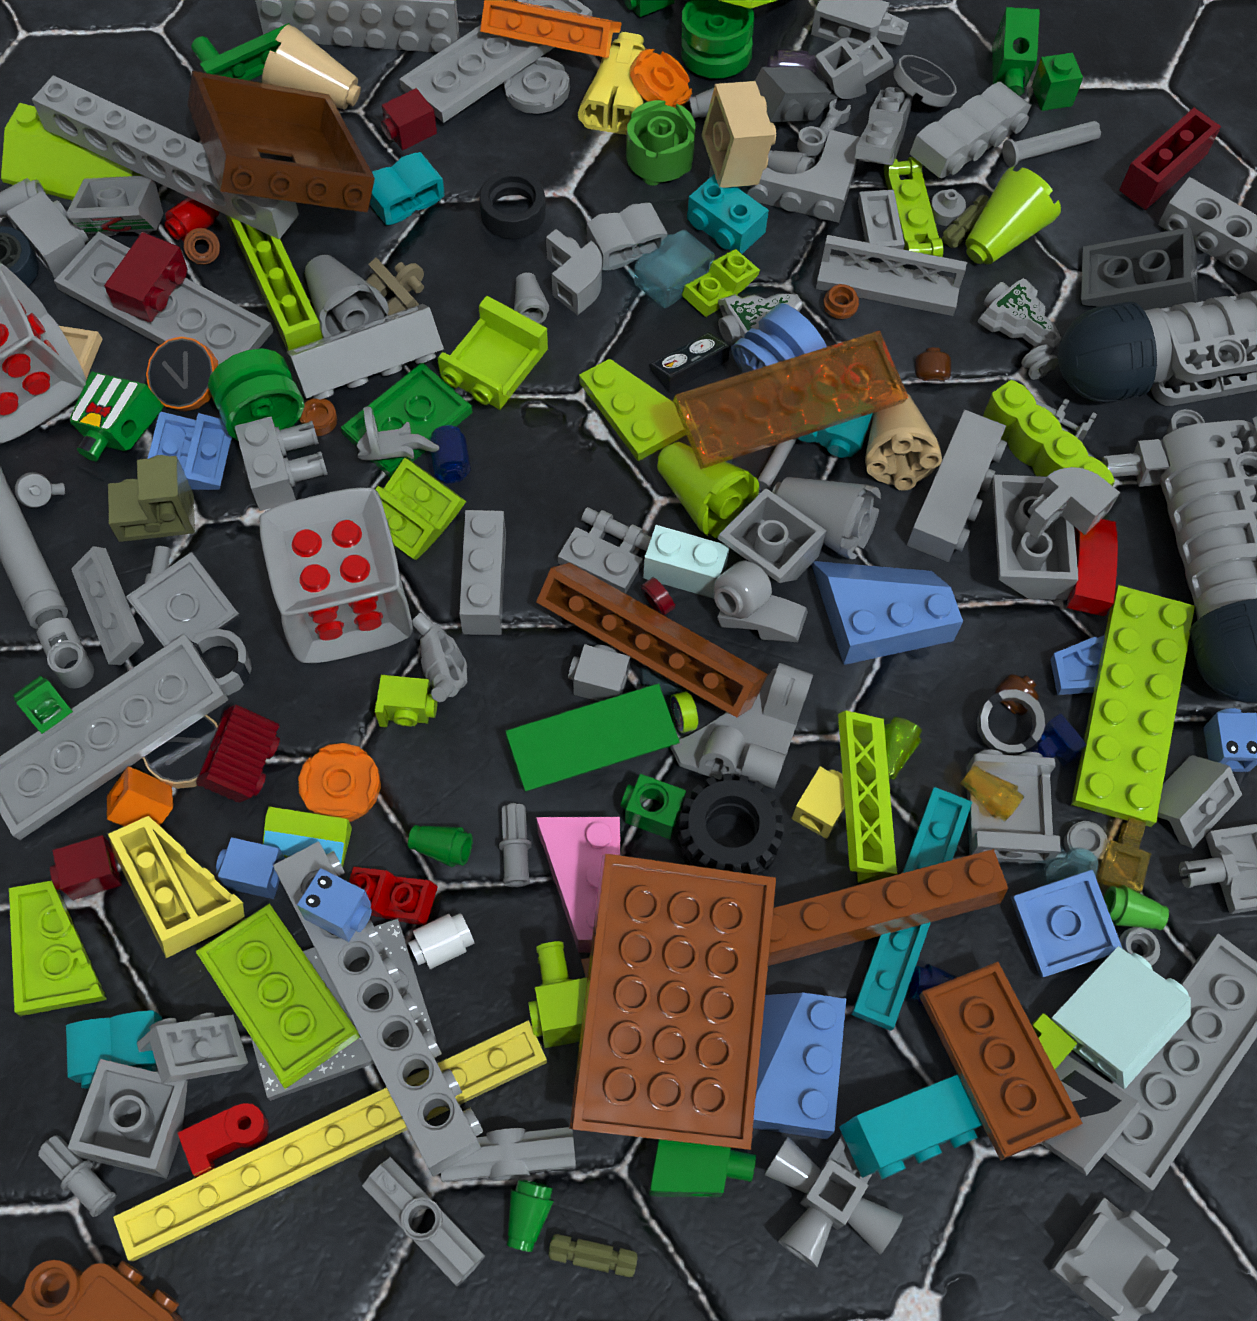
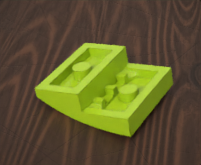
M407 458L403 459L384 488L377 486L375 489L382 500L393 544L414 560H417L437 540L466 503V500Z

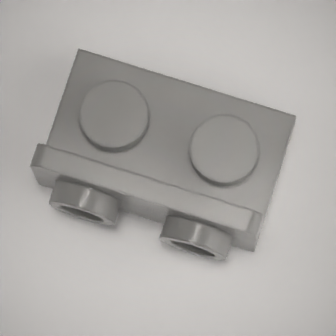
M204 1013L189 1021L178 1023L175 1018L164 1019L152 1024L150 1031L137 1042L139 1052L153 1051L162 1084L239 1071L248 1064L234 1015L215 1017L214 1013Z

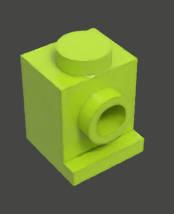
M381 675L375 708L379 726L388 727L389 720H393L394 723L401 726H415L417 723L428 724L429 717L435 718L438 702L432 698L429 679Z

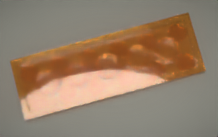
M879 330L676 394L673 403L700 469L902 404L908 399V395Z

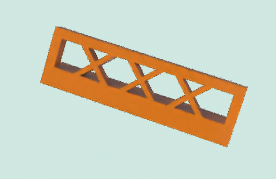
M484 0L480 32L607 58L610 54L613 33H620L622 22L514 0Z

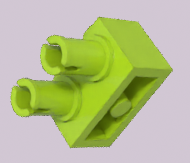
M561 941L548 942L536 947L543 984L535 987L537 1001H531L528 1004L533 1034L536 1037L543 1036L544 1048L580 1042L587 978L569 979L563 950L564 944Z

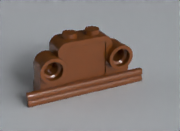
M123 1260L117 1267L97 1263L88 1267L84 1272L64 1261H45L31 1271L26 1280L24 1291L11 1307L0 1299V1321H183V1319L175 1312L179 1306L175 1299L159 1288L152 1294L140 1284L144 1278L143 1274Z

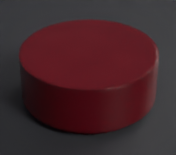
M652 577L641 585L644 597L655 611L665 616L675 608L673 599L656 578Z

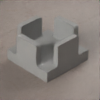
M1101 1198L1049 1271L1108 1321H1138L1141 1315L1155 1311L1178 1276L1172 1269L1179 1259L1166 1249L1171 1240L1135 1210L1122 1212L1106 1198Z

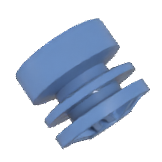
M778 303L759 321V329L751 328L744 334V338H740L731 346L734 360L746 378L763 395L778 403L784 402L791 396V391L797 390L802 385L801 377H811L829 360L828 348L817 329L799 311L783 303Z

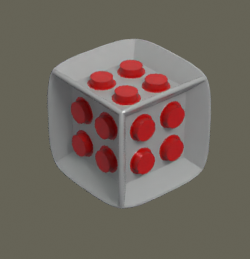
M0 263L1 444L25 434L59 413L80 396L83 387L86 385L83 369L58 324L47 313L38 297L2 263Z
M350 488L307 497L273 507L260 515V537L272 592L281 613L285 637L294 657L299 662L321 663L343 659L389 647L412 635V618L398 569L388 521L381 497L374 488Z

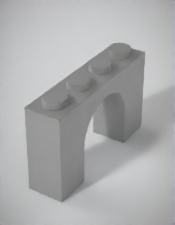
M830 130L821 159L813 168L798 174H783L767 167L763 170L759 185L738 186L737 188L758 203L839 223L858 163V159H855V152L860 137ZM710 165L709 178L714 175L712 165Z

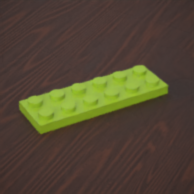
M1120 585L1116 587L1114 603L1109 611L1071 805L1152 827L1156 823L1195 605Z

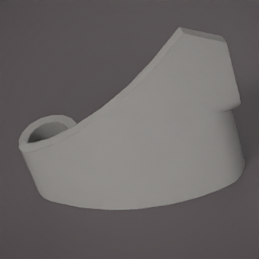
M779 663L778 667L773 669L766 678L750 710L737 718L726 712L707 726L680 739L679 744L670 747L679 766L709 777L714 776L716 779H721L722 774H731V776L737 777L744 775L749 777V781L755 783L759 781L766 787L775 789L813 674Z

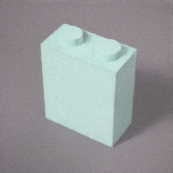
M1118 946L1052 1017V1021L1078 1043L1072 1049L1122 1089H1125L1191 1016V997H1189L1187 990L1180 983L1171 978L1166 980L1154 972L1149 962L1137 953L1129 954Z

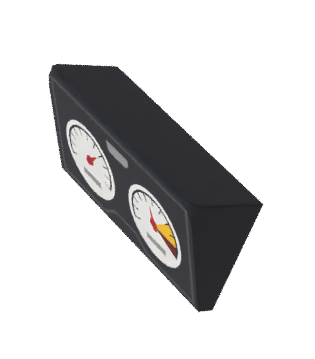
M708 332L650 363L649 367L667 391L671 392L728 361L730 346L725 341Z

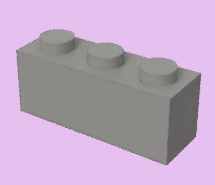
M465 510L460 620L463 634L502 635L506 546L504 511Z

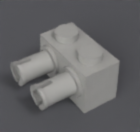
M271 416L235 426L248 479L259 511L295 501L296 498L292 488L295 486V482L328 475L321 451L288 461L287 457L284 458L287 455L286 451L319 444L313 421L280 430L279 426H274Z

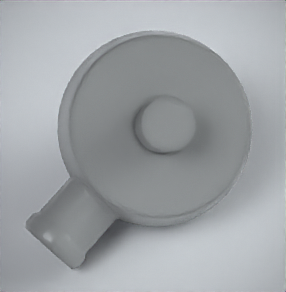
M30 472L22 475L17 480L15 495L22 505L29 508H39L47 504L52 495H65L64 483L51 484L44 475Z

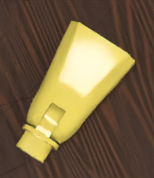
M621 32L618 39L614 40L611 44L609 57L602 58L599 69L578 111V118L584 124V127L627 135V125L631 119V114L638 106L644 104V98L634 87L630 76V66L639 53L645 50L643 45L644 38L641 35Z

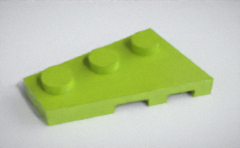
M47 881L9 888L15 1013L23 1016L107 1000L59 890H56L53 882Z

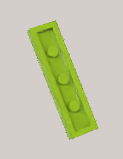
M845 710L838 714L849 868L850 871L857 872L858 883L865 884L897 874L884 719Z

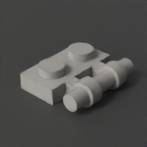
M587 507L581 521L592 525L591 531L588 533L575 527L558 555V564L563 565L570 562L626 594L643 564V558L632 553L636 547L647 552L651 537L644 534L643 529L634 524L629 527L614 520L613 515L604 510H601L599 513ZM608 533L623 540L620 547L603 540L605 534Z

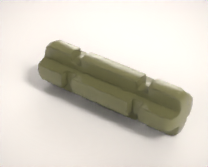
M980 195L973 202L974 205H970L954 221L955 224H951L943 232L942 241L944 244H948L950 248H956L963 241V238L970 234L989 200L987 195Z
M560 1234L553 1235L548 1252L549 1258L554 1261L566 1263L567 1260L573 1261V1265L607 1273L609 1269L615 1270L616 1275L633 1277L638 1260V1255L635 1251L620 1248L618 1252L613 1250V1246L582 1239L574 1242L571 1241V1237Z

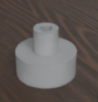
M954 189L939 191L933 196L931 202L934 220L942 226L955 224L954 221L966 208L965 199Z

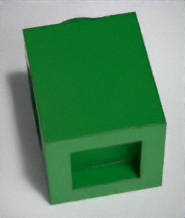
M640 774L635 786L630 784L627 786L621 802V807L626 809L625 823L671 840L685 802L686 790ZM648 799H654L662 805V808L658 811L650 812L645 810L641 803Z

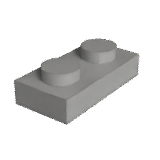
M894 190L860 192L858 205L865 241L904 250L905 243Z

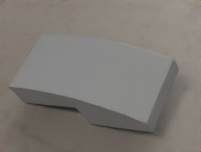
M771 595L769 601L748 618H735L726 615L720 610L718 620L721 627L758 630L761 640L798 642L808 611L806 607Z

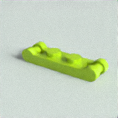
M909 157L907 161L901 162L895 159L893 165L884 164L888 190H894L905 243L904 250L943 257V242L938 236L922 174V164L914 157ZM908 175L909 179L900 180L899 176Z

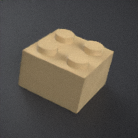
M756 81L715 84L702 131V138L719 187L759 185L763 170L768 166V154L771 145H774L776 141V128L774 123H770L766 112V100L764 96L760 95Z

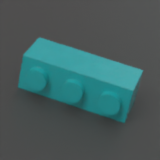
M955 1075L861 1113L839 1128L861 1177L864 1178L878 1172L882 1180L906 1169L903 1163L906 1159L915 1157L917 1163L920 1164L942 1154L939 1145L950 1141L955 1149L977 1139L975 1129L983 1125L959 1076Z

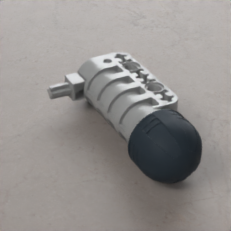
M1257 290L1244 292L1236 296L1210 298L1196 303L1176 304L1172 307L1143 310L1137 303L1129 301L1088 310L1072 322L1060 341L1058 364L1061 374L1077 394L1097 402H1113L1146 395L1150 389L1154 399L1165 406L1256 391ZM1251 372L1247 374L1242 380H1240L1239 376L1228 377L1223 382V378L1227 377L1229 374L1236 373L1237 375H1241ZM1210 379L1212 381V388H1202L1197 382ZM1168 382L1170 387H1180L1173 393L1171 388H1165L1164 385Z
M1186 409L1180 410L1173 415L1167 428V435L1162 440L1138 441L1133 454L1104 456L1102 461L1111 471L1113 477L1136 475L1139 487L1161 485L1162 492L1166 498L1170 521L1175 531L1179 554L1184 564L1186 580L1195 605L1197 621L1190 628L1189 638L1198 670L1205 682L1223 697L1244 703H1257V502H1252L1255 495L1257 497L1255 490L1257 489V477L1246 476L1243 465H1250L1257 469V430L1252 423L1245 420L1205 423L1203 417L1197 412ZM1178 423L1190 424L1179 429H1177L1176 424ZM1241 441H1246L1244 447H1242Z

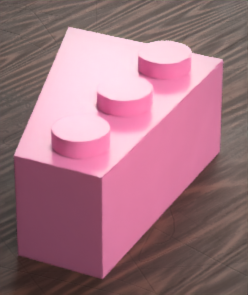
M536 817L538 835L550 865V870L555 880L578 953H590L602 855L605 853L620 855V817Z

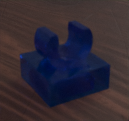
M1059 714L1044 727L1041 736L1042 742L1038 744L1039 748L1034 752L1040 753L1046 758L1056 757L1063 766H1066L1079 756L1087 744L1066 718Z

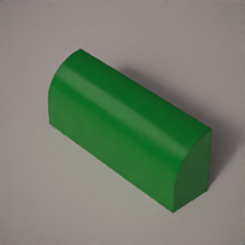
M659 683L505 731L506 743L524 792L680 743Z

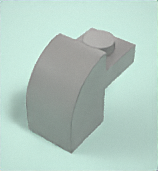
M876 36L854 50L846 39L842 38L815 55L819 72L835 94L842 99H853L867 93L865 86L867 83L894 67L892 57Z
M555 229L546 237L547 260L558 267L552 273V295L576 315H579L600 294L602 288V256L594 242L590 241L581 249L573 238L566 237Z
M1076 467L1059 469L1047 476L1038 494V498L1030 506L1028 513L1031 514L1025 530L1037 539L1062 516L1085 535L1110 511L1120 492L1092 471Z

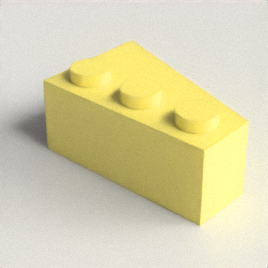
M149 816L108 834L113 853L166 958L245 920L243 902L235 894L229 893L218 883L214 875L205 867L202 868L186 853V850Z

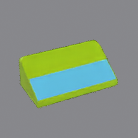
M268 807L265 818L263 845L280 848L284 857L288 858L319 841L326 854L332 851L335 852L343 867L352 827L349 820L345 818Z

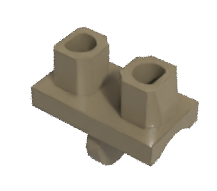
M377 258L368 264L375 272L366 282L379 290L384 297L391 291L396 294L387 302L389 308L388 316L419 305L409 294L411 290L420 293L424 289V285L421 283L424 271L418 264L411 263L405 266L402 262L398 263L395 266V270L398 273L396 278Z

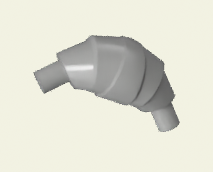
M420 612L412 620V624L423 635L420 638L423 674L426 679H429L430 686L433 688L431 692L432 698L437 702H443L447 697H454L467 684V662L455 640L437 623L433 624Z

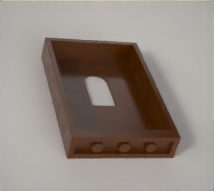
M192 71L188 107L220 192L368 212L375 177L329 94ZM259 152L292 157L294 163L261 158Z

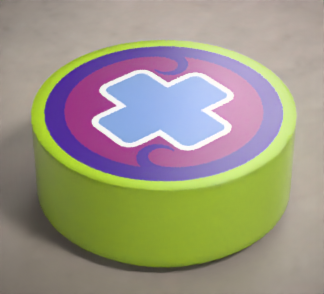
M686 691L671 695V711L678 731L685 733L696 730L698 714L692 696Z

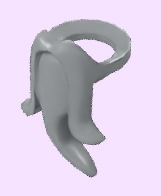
M369 406L363 408L367 431L357 444L359 450L358 458L360 460H380L394 457L414 459L413 449H423L430 452L439 450V446L419 434H411L409 422H406L400 429L378 432L373 409Z

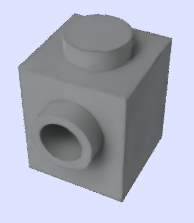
M584 644L581 657H573L568 674V679L573 680L574 695L599 702L623 695L630 670V656L617 653L613 648L605 645L593 647Z

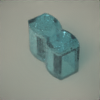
M681 230L674 235L670 234L662 241L660 249H656L649 254L645 253L638 259L635 264L634 284L663 308H667L682 297L686 284L709 272L715 253L686 230Z

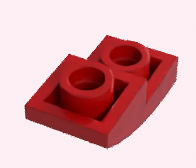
M353 867L349 883L366 891L371 903V916L389 920L398 919L399 922L417 925L427 924L438 888L432 881L396 877L387 870Z

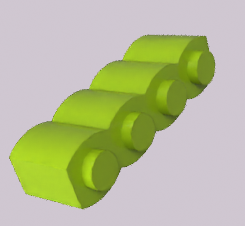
M1010 380L991 394L983 417L1006 425L1001 439L1007 441L1011 452L1016 458L1032 466L1036 476L1047 477L1059 469L1076 467L1096 473L1113 486L1115 480L1106 465L1098 459L1088 456L1083 443L1073 434L1062 430L1060 422L1049 410L1036 405L1033 395L1026 387L1014 380Z

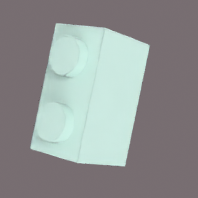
M656 525L644 559L643 579L649 580L654 577L661 584L715 599L714 584L716 579L726 570L730 547L726 544Z

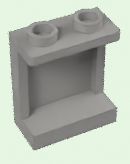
M983 750L973 755L966 767L967 800L972 801L968 814L969 855L994 849L998 861L1050 864L1061 852L1060 836L1053 835L1050 774L1055 768L1054 758H1046L1036 752H1026L1018 756L1003 755L998 750Z

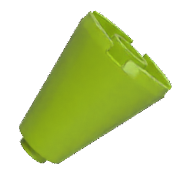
M1010 167L1002 175L965 242L967 255L975 263L992 264L1051 224L1060 215L1061 205L1059 200L1054 204L1049 196L1053 192L1052 188L1033 171L1022 167L1016 172L1013 171L1014 167Z
M676 442L667 445L658 456L657 469L700 531L707 536L711 534L714 538H718L719 534L746 508L747 504H750L758 496V479L749 471L684 443Z

